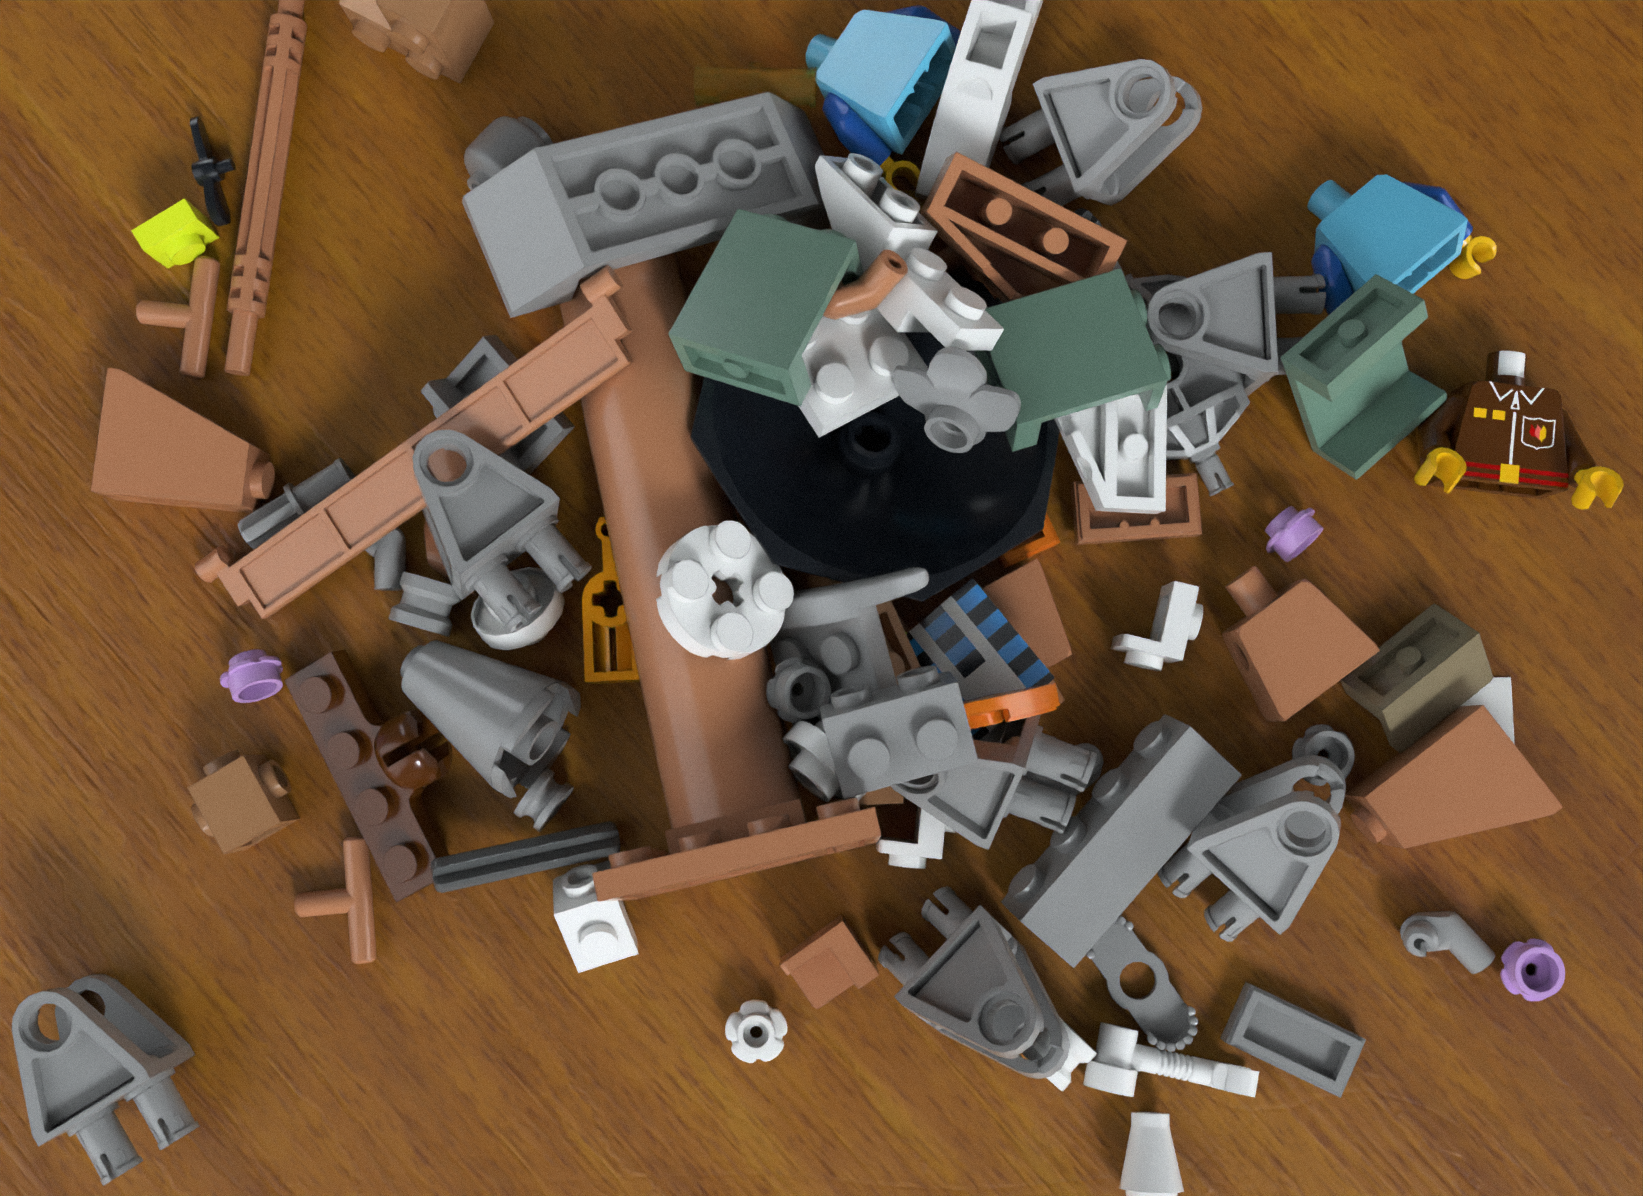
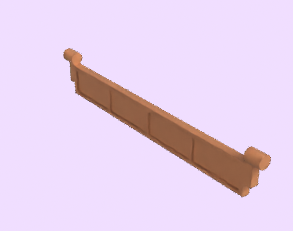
M607 265L580 284L583 294L593 305L586 312L236 562L232 552L224 546L214 549L195 563V571L198 576L208 583L213 582L219 577L237 607L251 602L260 617L267 619L426 508L414 476L412 458L416 445L426 435L437 430H454L465 434L500 456L631 364L633 360L620 340L633 330L611 297V295L623 287L617 273ZM441 448L429 457L427 469L435 479L449 482L460 478L465 472L467 465L464 458L457 452Z

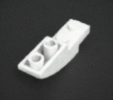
M971 0L932 126L915 192L917 198L926 200L945 159L955 152L987 168L990 167L1011 105L1012 91L1043 0Z
M851 153L848 158L820 155L815 164V170L821 197L832 230L842 233L849 239L856 240L863 271L865 272L877 256L887 249L897 253L907 264L908 273L876 307L896 332H930L945 348L958 347L965 351H991L1004 328L985 311L987 307L985 301L973 291L961 287L946 272V263L939 256L928 251L938 230L919 213L920 205L909 195L895 190L881 177L883 173L882 168L876 162L863 155Z

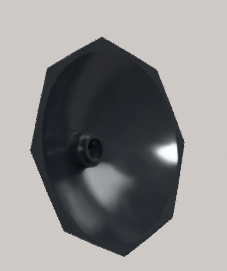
M948 273L961 287L967 288L979 295L985 301L986 308L999 305L982 282ZM904 332L927 367H929L937 351L945 348L930 332ZM967 351L973 356H975L974 351ZM704 377L690 439L773 564L843 583L912 567L925 568L929 574L928 584L918 591L902 596L924 601L987 565L1043 529L1060 430L1054 419L1042 422L1037 445L1012 452L1005 431L987 432L984 439L978 444L973 445L969 451L953 453L938 447L927 437L924 429L926 423L925 415L905 403L898 396L835 430L818 437L797 405Z

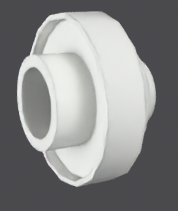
M526 567L511 571L533 599L542 606L539 612L529 621L524 617L521 621L523 626L512 633L507 631L505 624L480 595L475 600L471 612L473 627L482 640L490 647L511 650L536 644L548 634L549 630L554 627L562 615L565 602L563 594L556 589V585L541 568Z
M798 721L782 738L784 743L788 744L791 757L794 759L788 765L796 780L813 795L825 802H829L834 795L841 800L857 798L859 802L865 795L863 793L843 798L823 722H817L813 726L810 723Z

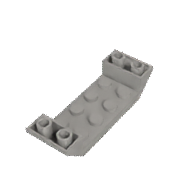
M770 92L534 148L465 194L462 199V204L510 318L571 301L579 280L596 274L607 265L614 270L721 240L737 209L760 215L776 214L785 218L790 223L816 230L831 228L815 170V164L819 156L824 155L814 130L804 110Z

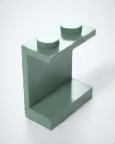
M737 209L668 333L684 370L801 407L812 385L802 354L840 281L842 280L843 284L846 285L859 279L864 273L856 240L849 239L835 230L824 229L820 231L790 223L785 218L776 214L760 215Z
M1121 268L985 309L1004 330L991 351H974L987 372L988 385L1012 390L1020 397L1021 409L1017 419L1005 431L1012 452L1037 445L1042 422L1138 394L1145 411L1158 408L1167 381L1171 378L1169 359L1161 344L1153 345L1146 328L1147 310L1142 295L1137 289L1130 290Z
M1377 274L1281 356L1312 451L1356 480L1448 399L1446 391L1409 371L1401 342L1428 318L1424 299Z

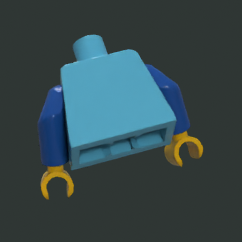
M922 5L886 12L864 9L854 14L839 39L818 34L810 41L806 51L807 67L810 70L816 71L815 81L825 99L822 108L823 113L839 141L850 153L863 155L876 162L883 170L882 176L895 190H898L892 183V178L895 176H904L917 188L920 176L917 166L910 161L902 160L895 162L889 155L892 151L903 154L942 94L961 33L959 29Z
M1384 174L1376 175L1355 194L1351 195L1335 181L1328 180L1315 190L1308 201V210L1322 220L1316 228L1315 250L1311 263L1314 274H1321L1325 280V287L1318 288V292H1326L1324 308L1327 315L1331 314L1375 274L1414 294L1447 265H1449V269L1456 277L1469 279L1481 274V268L1475 263L1472 255L1480 263L1492 260L1496 255L1497 246L1495 242L1485 236L1473 238L1470 235L1473 231V226L1449 193L1439 186L1400 182Z

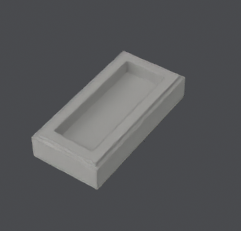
M1246 981L1220 1037L1225 1043L1340 1098L1366 1039Z

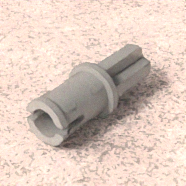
M338 458L333 464L296 486L287 483L283 486L285 493L239 521L238 528L243 539L252 549L257 548L355 477L354 473L342 458Z

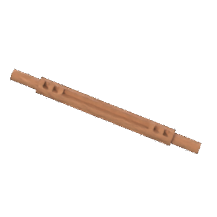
M279 0L277 14H272L269 21L227 311L232 313V321L224 371L234 375L250 376L258 319L265 318L308 26L302 20L305 0Z

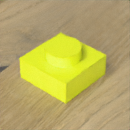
M185 198L131 230L143 251L167 269L174 265H184L194 261L205 252L208 244L220 238L209 219Z

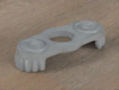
M1119 916L1088 951L1086 956L1093 961L1106 979V987L1111 998L1122 1008L1130 1012L1147 1035V1040L1150 1044L1155 1045L1160 1050L1166 1049L1169 1052L1175 1051L1176 1048L1182 1050L1185 1048V1044L1192 1043V1036L1197 1034L1195 1026L1198 1024V1019L1194 1016L1196 1010L1183 1001L1169 982L1168 972L1164 963L1154 953L1147 951L1132 931L1134 928L1133 923ZM1133 962L1147 964L1154 973L1155 983L1153 989L1148 995L1141 998L1127 996L1120 986L1122 970Z

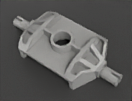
M1118 261L1116 262L1113 270L1121 268ZM1131 273L1124 276L1130 290L1137 289L1140 292L1145 306L1153 295L1164 286L1186 279L1185 276L1159 275L1134 279ZM1168 303L1160 308L1158 317L1164 330L1175 335L1186 334L1190 331L1192 317L1186 307L1178 303ZM1172 353L1179 362L1180 370L1178 377L1166 384V461L1188 459L1190 464L1195 463V467L1211 497L1234 485L1216 451L1221 448L1218 442L1241 416L1250 401L1233 370Z

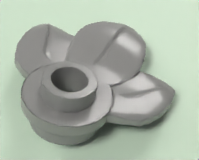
M947 347L938 350L932 358L927 372L919 368L902 365L896 366L894 370V384L899 396L905 403L925 415L926 423L924 429L927 437L935 445L949 452H967L973 445L981 442L987 432L1008 430L1015 423L1021 409V400L1016 392L988 385L987 372L978 358L958 347Z

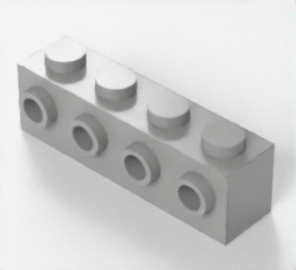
M1164 714L1159 721L1152 722L1139 733L1134 741V750L1118 768L1108 771L1097 781L1092 790V798L1076 816L1070 817L1063 834L1054 831L1050 840L1051 845L1034 864L1023 867L1014 876L1009 885V893L1001 901L1020 922L1073 968H1075L1241 777V774L1191 726Z

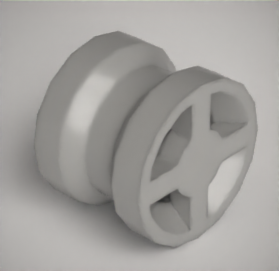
M403 571L399 582L403 589L402 598L399 604L391 608L388 619L449 637L453 627L449 619L452 605L461 601L460 597L454 592L452 585Z

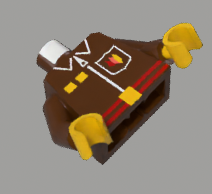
M1495 351L1487 355L1485 381H1470L1453 390L1451 394L1447 395L1448 399L1427 417L1416 430L1421 467L1415 474V483L1421 486L1443 487V491L1448 494L1453 489L1542 499L1567 491L1570 484V486L1576 488L1571 497L1572 505L1577 509L1584 510L1590 507L1595 496L1601 498L1604 507L1612 508L1624 486L1623 480L1618 473L1607 467L1597 465L1581 440L1567 411L1562 409V399L1559 392L1555 389L1524 386L1527 355L1522 352Z

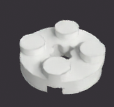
M733 520L724 521L719 525L702 526L694 529L672 544L658 564L656 577L661 575L660 588L662 596L657 598L656 601L660 618L671 636L682 647L701 657L708 658L711 655H715L721 658H728L727 660L741 659L761 649L776 636L783 624L785 609L793 602V586L790 580L782 573L780 566L772 563L759 542L748 532L746 527ZM712 577H716L720 581L724 580L730 586L734 598L733 604L730 601L723 602L720 605L715 602L712 594L716 591L717 586L711 579Z

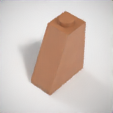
M107 368L91 492L117 501L245 513L254 512L264 505V499L270 498L274 489L275 472L273 464L269 462V453L125 371Z
M1484 705L1460 706L1402 753H1397L1345 794V797L1355 809L1350 814L1352 821L1369 841L1374 844L1381 842L1382 845L1403 849L1551 816L1563 808L1562 804Z

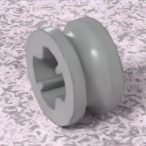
M547 768L536 779L514 811V814L519 818L525 815L530 816L534 821L533 828L538 832H541L549 824L574 789V786L569 782L563 785L558 784L554 779L555 772L550 768Z

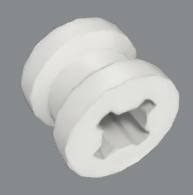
M1061 1019L1068 1033L1070 1043L1068 1058L1059 1071L1046 1078L1058 1089L1064 1091L1072 1082L1071 1072L1079 1063H1089L1097 1053ZM1043 1027V1032L1039 1031V1035L1032 1046L1022 1052L1028 1060H1041L1051 1049L1049 1032L1045 1027Z

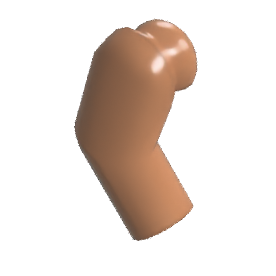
M883 250L859 279L846 285L843 284L842 280L840 281L823 316L837 320L875 309L908 273L907 264L894 251Z

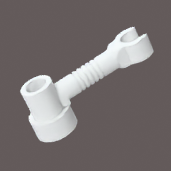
M1101 1022L1095 1051L1097 1055L1087 1063L1083 1085L1134 1097L1138 1071H1143L1255 1097L1259 1071L1194 1056L1190 1057L1189 1055L1184 1056L1181 1053L1178 1055L1176 1052L1160 1051L1158 1048L1136 1044L1137 1030Z

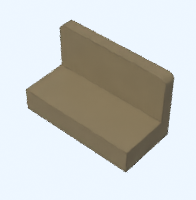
M1434 603L1381 645L1379 652L1340 681L1348 696L1380 720L1390 746L1399 753H1402L1490 683L1493 679V674L1480 633Z

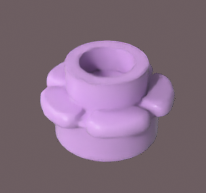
M1290 506L1277 515L1265 529V532L1271 537L1267 542V552L1272 553L1276 551L1285 562L1291 561L1302 553L1323 531V527L1312 517L1315 510L1310 507L1298 512L1293 506Z
M260 649L244 651L232 657L228 662V672L226 671L220 676L221 685L230 689L232 699L238 703H251L266 699L279 692L283 687L280 673L283 671L281 660L276 656L267 655L264 650Z
M1530 938L1526 943L1516 941L1510 944L1502 954L1501 959L1504 963V969L1501 970L1500 977L1503 985L1510 993L1515 995L1522 994V997L1527 1001H1541L1554 995L1562 987L1565 980V967L1561 958L1547 942L1536 938ZM1532 963L1535 966V972L1532 975H1528L1526 973V966Z

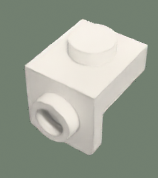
M1177 581L1162 586L1150 639L1123 633L1113 637L1111 649L1126 653L1124 663L1154 671H1161L1163 662L1183 661L1187 640L1194 641L1202 623L1203 605L1196 603L1199 587Z
M917 806L914 840L881 836L876 843V850L880 853L889 854L888 865L926 869L927 858L942 859L944 833H955V831Z
M609 861L596 865L586 864L577 866L553 880L554 917L578 973L639 954L637 937L623 902H598L592 873L611 869Z

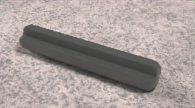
M607 821L435 858L431 861V874L436 891L445 893L608 857L620 852L621 843L616 824Z

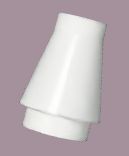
M1131 1112V1128L1119 1189L1126 1190V1196H1178V1193L1184 1192L1170 1130L1169 1113Z

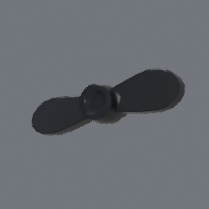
M201 117L190 118L191 132L199 160L191 165L192 173L197 183L204 187L205 204L211 220L218 227L230 224L231 215L220 181L225 179L224 173L236 170L235 163L232 158L219 161L213 156Z

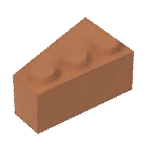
M958 152L945 159L920 211V214L938 230L936 234L1003 303L1113 270L1127 243L1126 239Z

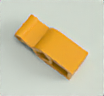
M599 517L595 531L597 537L602 541L603 572L589 579L582 596L585 682L590 684L640 682L624 604L618 606L617 616L612 617L611 611L600 606L601 598L610 597L611 587L616 586L618 591L621 592L606 520L605 517Z

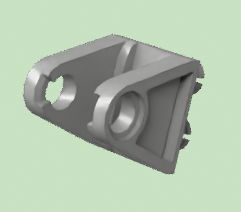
M1145 59L1044 77L1033 83L1042 108L1008 127H1003L1000 141L1003 143L1008 140L1011 144L1004 146L1003 149L1015 165L1022 163L1024 159L1056 143L1064 164L1030 182L1021 184L1027 189L1060 206L1081 196L1087 200L1093 199L1112 206L1122 201L1194 131L1200 122L1203 109L1201 97L1192 85L1179 77L1171 76L1166 68L1156 62ZM1176 92L1180 93L1185 102V109H1183L1181 116L1173 124L1161 126L1176 107L1178 99L1175 97Z
M1272 252L1257 253L1164 286L1153 295L1146 305V328L1153 345L1159 343L1165 351L1169 352L1166 354L1170 363L1171 378L1176 379L1180 370L1179 362L1172 354L1174 353L1233 370L1246 395L1249 396L1274 375H1286L1281 356L1303 338H1277L1275 314H1321L1325 306L1326 292L1316 293V288H1324L1325 280L1321 274L1273 277ZM1178 303L1186 307L1192 317L1190 331L1186 334L1175 335L1164 330L1158 317L1159 310L1163 305Z
M454 430L434 431L426 435L416 445L412 458L414 476L426 504V508L422 512L453 590L461 600L476 590L505 624L507 631L512 633L523 626L521 621L524 617L529 621L542 608L541 604L533 599L506 567L513 560L527 551L553 581L560 593L573 586L571 581L574 579L577 582L580 581L591 570L592 566L585 562L556 527L559 522L557 513L560 498L551 488L465 434ZM444 448L445 450L455 451L460 454L467 466L460 478L454 481L443 482L435 479L427 469L429 457L435 451Z
M1041 714L1011 722H1005L1004 720L982 739L973 740L979 762L892 785L891 788L973 844L989 850L1003 817L1006 818L1009 813L1063 834L1065 826H1067L1071 817L1076 795L1043 785L1025 777L1027 771L1083 792L1095 766L1097 752L1077 745L1074 746L1056 739V737L1042 733L1043 726L1038 725Z
M1307 755L1300 756L1235 783L1195 828L1190 841L1157 872L1160 880L1166 888L1178 880L1180 884L1173 889L1172 893L1179 898H1186L1196 886L1213 873L1230 889L1213 905H1209L1204 910L1205 920L1213 932L1222 924H1225L1226 928L1219 933V937L1227 942H1232L1240 932L1257 918L1261 917L1280 935L1290 927L1337 847L1341 820L1338 814L1343 806L1346 790L1344 774L1335 763L1327 758ZM1318 775L1325 779L1331 788V795L1324 801L1319 797H1315L1314 792L1311 791L1294 792L1293 785L1303 777H1316Z
M946 886L936 890L933 895L949 910V913L945 915L927 899L921 914L947 941L929 958L908 933L902 932L893 936L889 941L905 956L904 961L885 945L878 955L879 963L887 968L903 985L894 997L902 1006L943 1035L1029 1078L1042 1079L1052 1076L1062 1068L1068 1058L1070 1048L1068 1033L1026 950L981 905L973 912L956 895L951 887ZM1043 1027H1045L1049 1032V1044L1051 1045L1048 1054L1038 1061L1036 1059H1023L1020 1054L1032 1046L1039 1035V1031L1043 1032Z
M92 974L75 980L67 988L46 989L32 994L18 1005L12 1019V1035L31 1133L38 1147L65 1132L69 1137L76 1134L100 1176V1182L104 1186L144 1161L142 1156H139L114 1112L120 1107L118 1105L119 1101L123 1099L126 1102L134 1100L155 1137L160 1151L200 1126L198 1121H195L170 1077L176 1073L175 1067L195 1056L194 1051L188 1042L117 979L106 974ZM85 990L94 991L102 997L105 1004L104 1016L80 996ZM44 1004L56 1005L55 1017L60 1040H51L45 1037L39 1029V1009Z

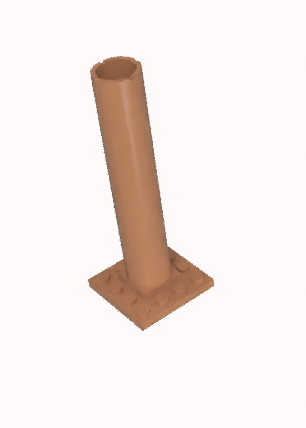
M677 252L614 269L621 279L623 287L611 295V297L633 330L620 340L633 362L580 399L671 829L665 830L669 852H666V850L659 851L658 848L651 849L648 846L608 856L611 869L592 873L598 902L642 899L876 844L881 837L875 807L860 810L857 798L818 806L816 810L819 820L807 823L797 780L788 767L792 762V757L788 744L782 740L786 735L784 722L778 716V709L771 707L767 700V683L773 678L766 646L741 659L727 660L728 658H721L715 655H711L708 658L701 657L682 647L671 636L660 618L656 599L662 596L660 588L661 575L658 577L656 575L658 564L667 549L696 528L719 525L724 521L733 520L738 522L735 507L690 439L704 376L684 370L668 335L687 301ZM591 276L580 279L572 300L560 304L564 327L593 306L585 297L580 287V284ZM712 577L711 579L717 586L716 591L712 594L715 602L720 605L723 602L730 601L733 604L734 598L730 586L724 580L720 581L716 577Z

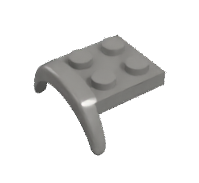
M912 567L884 575L822 587L795 590L793 586V602L785 609L783 624L776 636L770 641L776 667L783 660L791 657H798L802 662L805 660L815 661L829 679L831 694L840 689L859 684H870L872 692L897 685L876 605L905 596L925 587L929 582L927 570L925 568ZM799 683L793 685V695L798 694L800 689ZM821 714L811 719H803L802 721L815 726L817 722H822Z

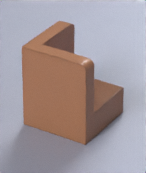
M842 914L781 956L779 963L786 976L791 974L810 1004L816 1009L821 1008L855 984L859 990L879 976L877 965Z

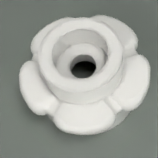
M753 999L744 1002L738 1012L730 1014L725 1025V1036L728 1040H731V1050L738 1059L747 1063H754L756 1059L767 1062L777 1057L784 1047L782 1038L786 1035L788 1027L786 1018L779 1009L770 1007L764 1000ZM754 1026H759L763 1031L762 1035L758 1038L753 1037L750 1033L751 1028Z

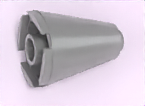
M438 640L431 641L425 646L419 645L411 650L404 659L400 669V674L403 677L401 684L403 693L495 791L509 798L517 796L513 789L514 786L521 784L529 789L536 779L553 765L571 733L562 728L567 713L569 711L578 717L581 707L580 693L564 681Z

